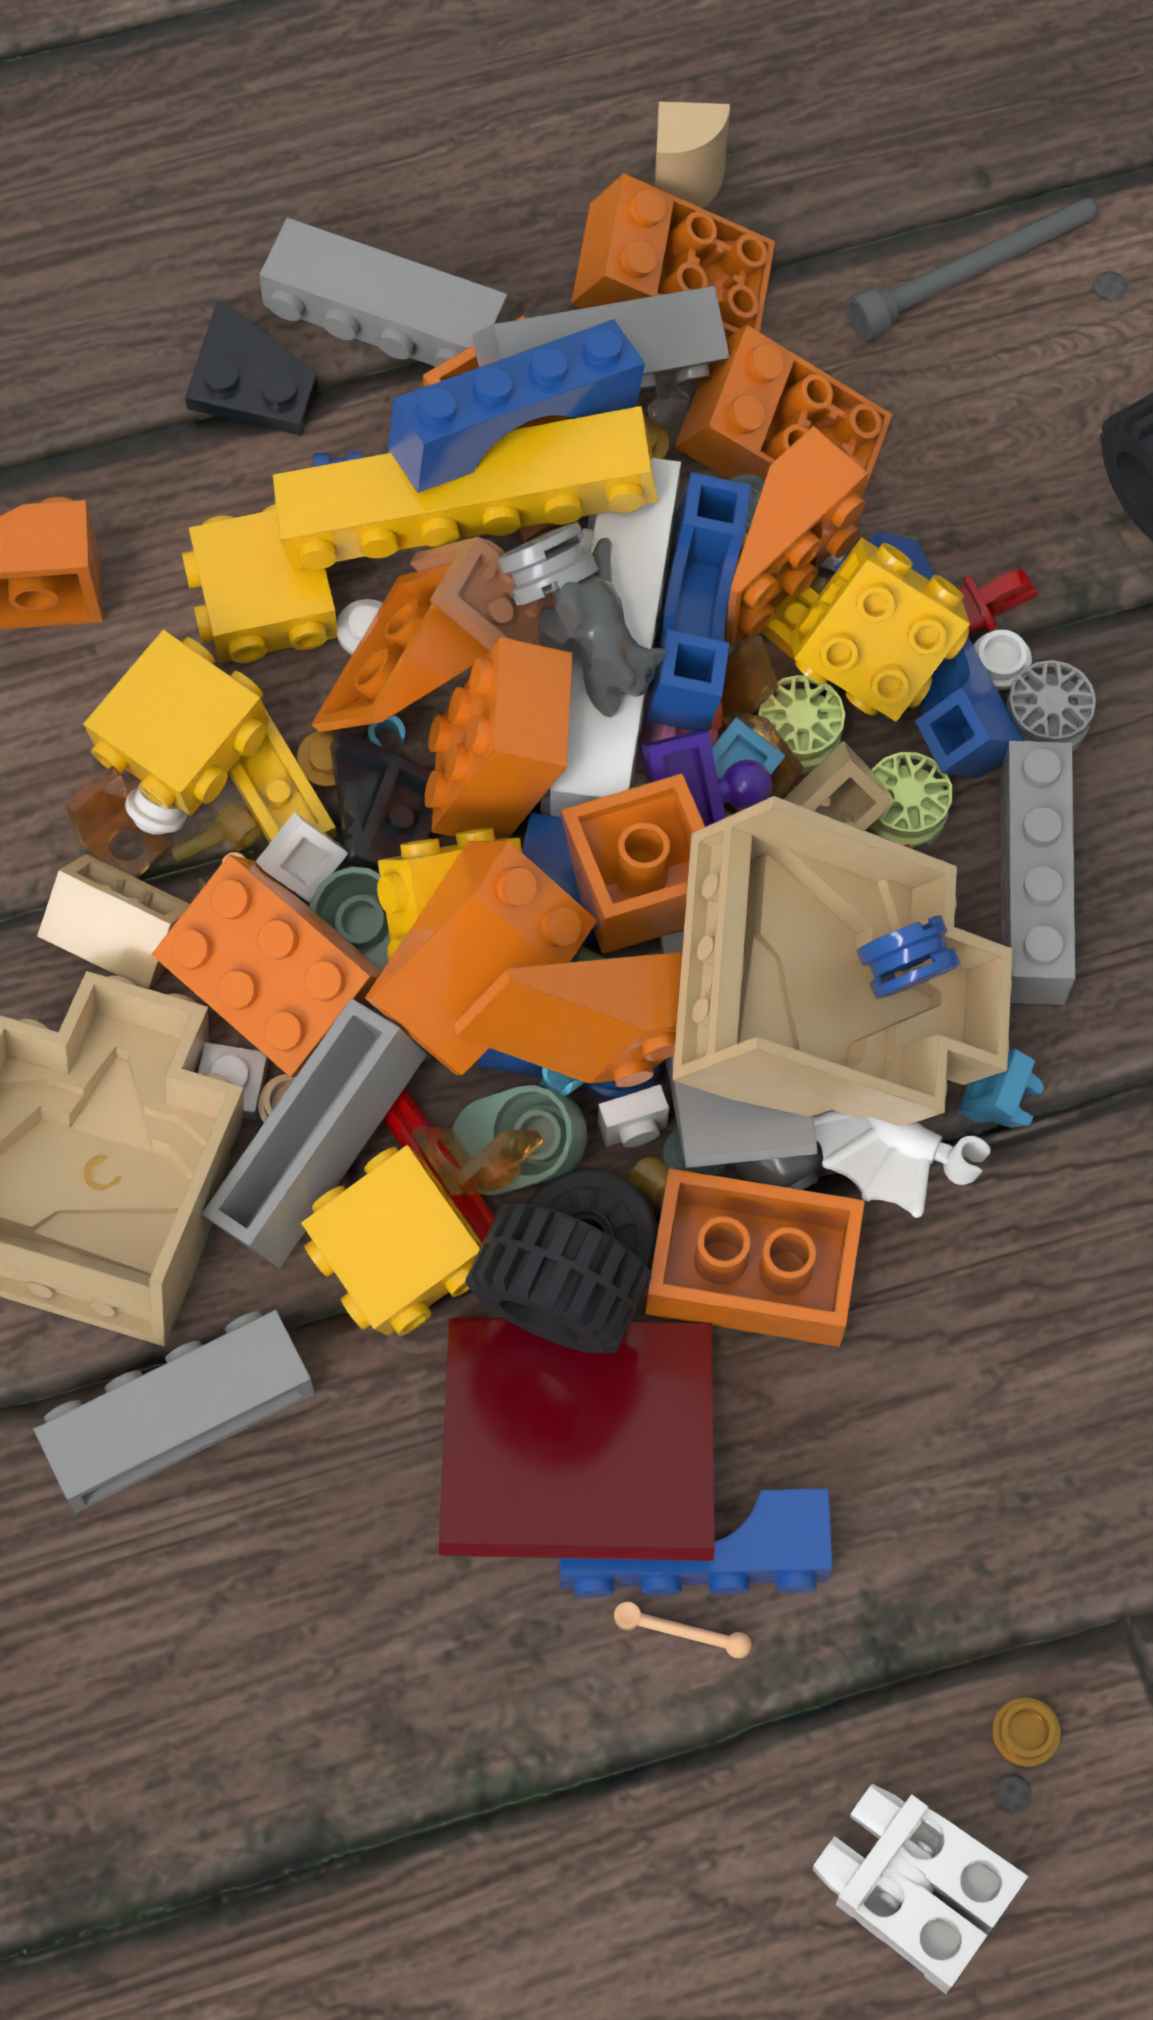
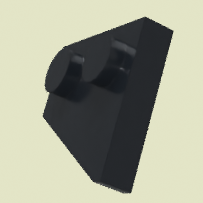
M217 300L185 396L186 406L188 410L302 436L318 386L317 373L228 303Z
M339 729L331 742L330 750L344 847L348 852L346 856L347 865L370 868L379 872L378 860L402 855L400 844L428 838L432 827L433 808L425 806V791L432 771L351 732Z

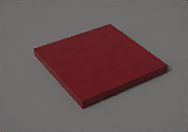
M449 1318L439 1556L714 1561L712 1323L631 1322L617 1352L587 1353L543 1339L506 1319Z

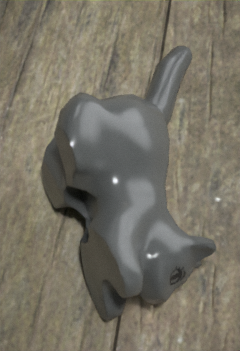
M602 538L597 542L592 553L599 568L598 571L577 583L566 582L561 589L559 586L557 587L555 607L543 611L538 623V634L541 646L571 652L572 656H575L581 662L587 695L598 711L604 716L611 717L619 710L620 693H626L634 697L646 693L648 685L654 679L657 665L666 657V651L662 648L648 649L640 646L631 636L625 624L621 598L612 584V543L610 539Z

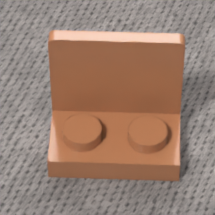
M474 537L416 552L410 564L417 571L450 564L429 601L488 650L492 648L499 637L540 645L538 634L539 620L543 611L555 607V601L551 599L552 594L548 593L546 594L547 596L517 606L511 592L515 587L514 581L510 574H503L497 558L505 553L498 545L489 540Z

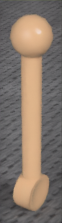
M632 1602L620 1603L614 1611L615 1623L622 1630L630 1631L637 1626L725 1648L728 1654L734 1658L746 1657L752 1649L751 1639L743 1632L725 1635L644 1614Z

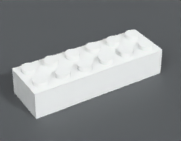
M657 458L652 459L659 503L643 505L640 509L630 513H614L610 511L589 515L588 527L582 530L585 537L580 542L585 554H592L600 539L608 538L611 540L612 584L622 601L625 624L638 645L648 649L656 648L675 516L678 508L681 462ZM572 656L567 767L541 798V814L561 817L562 809L632 789L650 684L646 693L638 697L620 693L618 712L611 717L604 716L594 707L587 695L582 664L575 656Z

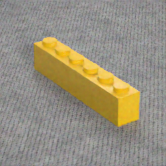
M641 406L512 430L486 452L473 473L417 493L392 453L273 475L279 540L293 570L299 568L324 569L332 566L337 561L364 556L369 558H385L391 556L397 550L424 545L439 547L454 543L458 539L484 534L505 536L516 532L522 527L544 523L564 525L573 523L582 516L610 511L614 513H630L640 509L643 505L659 503L650 439Z

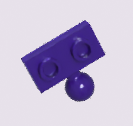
M697 730L641 744L649 783L683 774L705 827L726 818L724 803L729 802L734 807L744 810L768 799L771 794V775L765 766L755 760L744 759L733 763L725 771L723 778L718 779L708 731Z

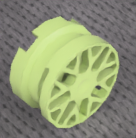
M805 675L786 677L769 687L761 699L756 733L785 755L777 768L784 772L796 774L812 772L840 745L845 719L842 699L831 685L827 683L824 685L819 684ZM795 682H804L805 689H795ZM791 683L790 690L782 687L784 684ZM809 683L816 684L818 687L811 690ZM824 689L828 691L826 693V698L819 694ZM776 691L779 694L774 697L772 692Z
M899 752L885 757L872 768V772L886 787L894 803L867 828V831L900 845L909 844L910 849L925 843L931 844L941 834L952 803V784L948 775L941 772L934 759L920 753ZM900 759H905L906 765H900ZM911 759H917L921 762L914 766ZM926 763L933 767L930 773L922 769ZM937 771L941 774L943 779H936L934 777L935 772Z

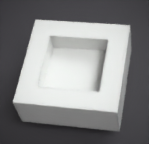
M294 812L256 860V863L263 871L310 903L318 886L337 869L348 855V852L341 844Z
M205 1042L198 1074H218L227 1078L233 1084L244 1087V1118L257 1120L259 1112L258 1099L265 1084L269 1058L261 1051Z
M661 1085L599 1104L598 1126L606 1147L621 1142L626 1148L637 1147L654 1140L660 1135L659 1130L667 1128L669 1107Z

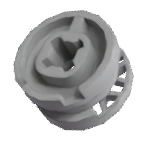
M578 522L565 525L534 538L497 558L503 574H510L514 581L515 587L511 592L517 606L547 596L546 594L556 591L558 586L561 589L566 582L577 583L598 571L599 568L593 554H585L580 542L585 536Z
M1048 660L1036 662L1019 673L1012 683L1006 708L1024 741L1072 743V751H1074L1087 735L1089 724L1094 715L1096 697L1093 685L1082 671L1069 663ZM1047 667H1054L1056 675L1047 674ZM1042 668V675H1038L1033 670ZM1061 669L1067 670L1070 673L1062 675ZM1027 675L1030 678L1025 680L1023 676ZM1074 676L1079 678L1076 684L1070 681Z

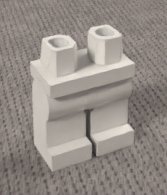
M871 1784L852 1811L850 1818L879 1839L865 1859L834 1836L815 1862L813 1871L832 1891L839 1895L836 1902L837 1907L849 1916L854 1917L868 1931L888 1944L924 1973V1977L947 1994L1028 1876L957 1826L928 1809L926 1804L912 1794L904 1802L896 1795ZM932 1893L936 1894L938 1897H940L942 1900H944L946 1903H948L950 1906H952L954 1909H956L958 1912L964 1915L965 1918L956 1911H954L952 1908H950L948 1905H946L944 1902H942L940 1899H938L936 1896H934Z

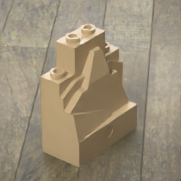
M770 797L704 827L691 835L672 1080L734 1101L807 1117L834 1110L858 1119L872 1117L902 1127L945 1113L947 1080L965 1085L1007 1071L1010 994L1012 990V948L954 927V914L957 904L955 896L957 866L781 798ZM941 915L948 930L943 938L948 948L956 949L962 965L902 992L876 999L870 986L874 975L870 966H863L856 950L898 929L919 921L923 926L929 922V918ZM929 959L915 967H912L905 971L894 973V975L897 978L903 974H906L920 967L933 963L932 959Z
M86 971L59 1032L49 1030L45 1025L35 1020H15L0 1015V1297L165 1347L191 1284L212 1222L204 1217L202 1212L219 1189L230 1162L231 1150L244 1121V1087L235 1085L227 1078L218 1074L204 1073L201 1075L196 1073L201 1061L204 1043L209 1042L208 1006L198 1004L193 999L182 994L172 993L167 995L137 986L124 977H105Z

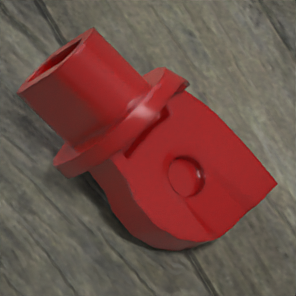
M1023 570L1008 572L977 589L970 575L962 578L964 586L958 588V590L964 596L962 601L970 622L968 636L984 628L988 633L995 631V616L1038 596L1026 572Z

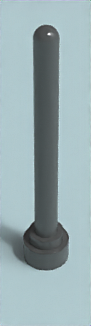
M1083 198L893 290L888 291L885 288L876 290L873 287H869L848 297L846 301L847 313L851 324L858 335L865 341L886 333L891 329L892 323L898 320V313L1093 220L1099 211L1098 204L1091 198Z

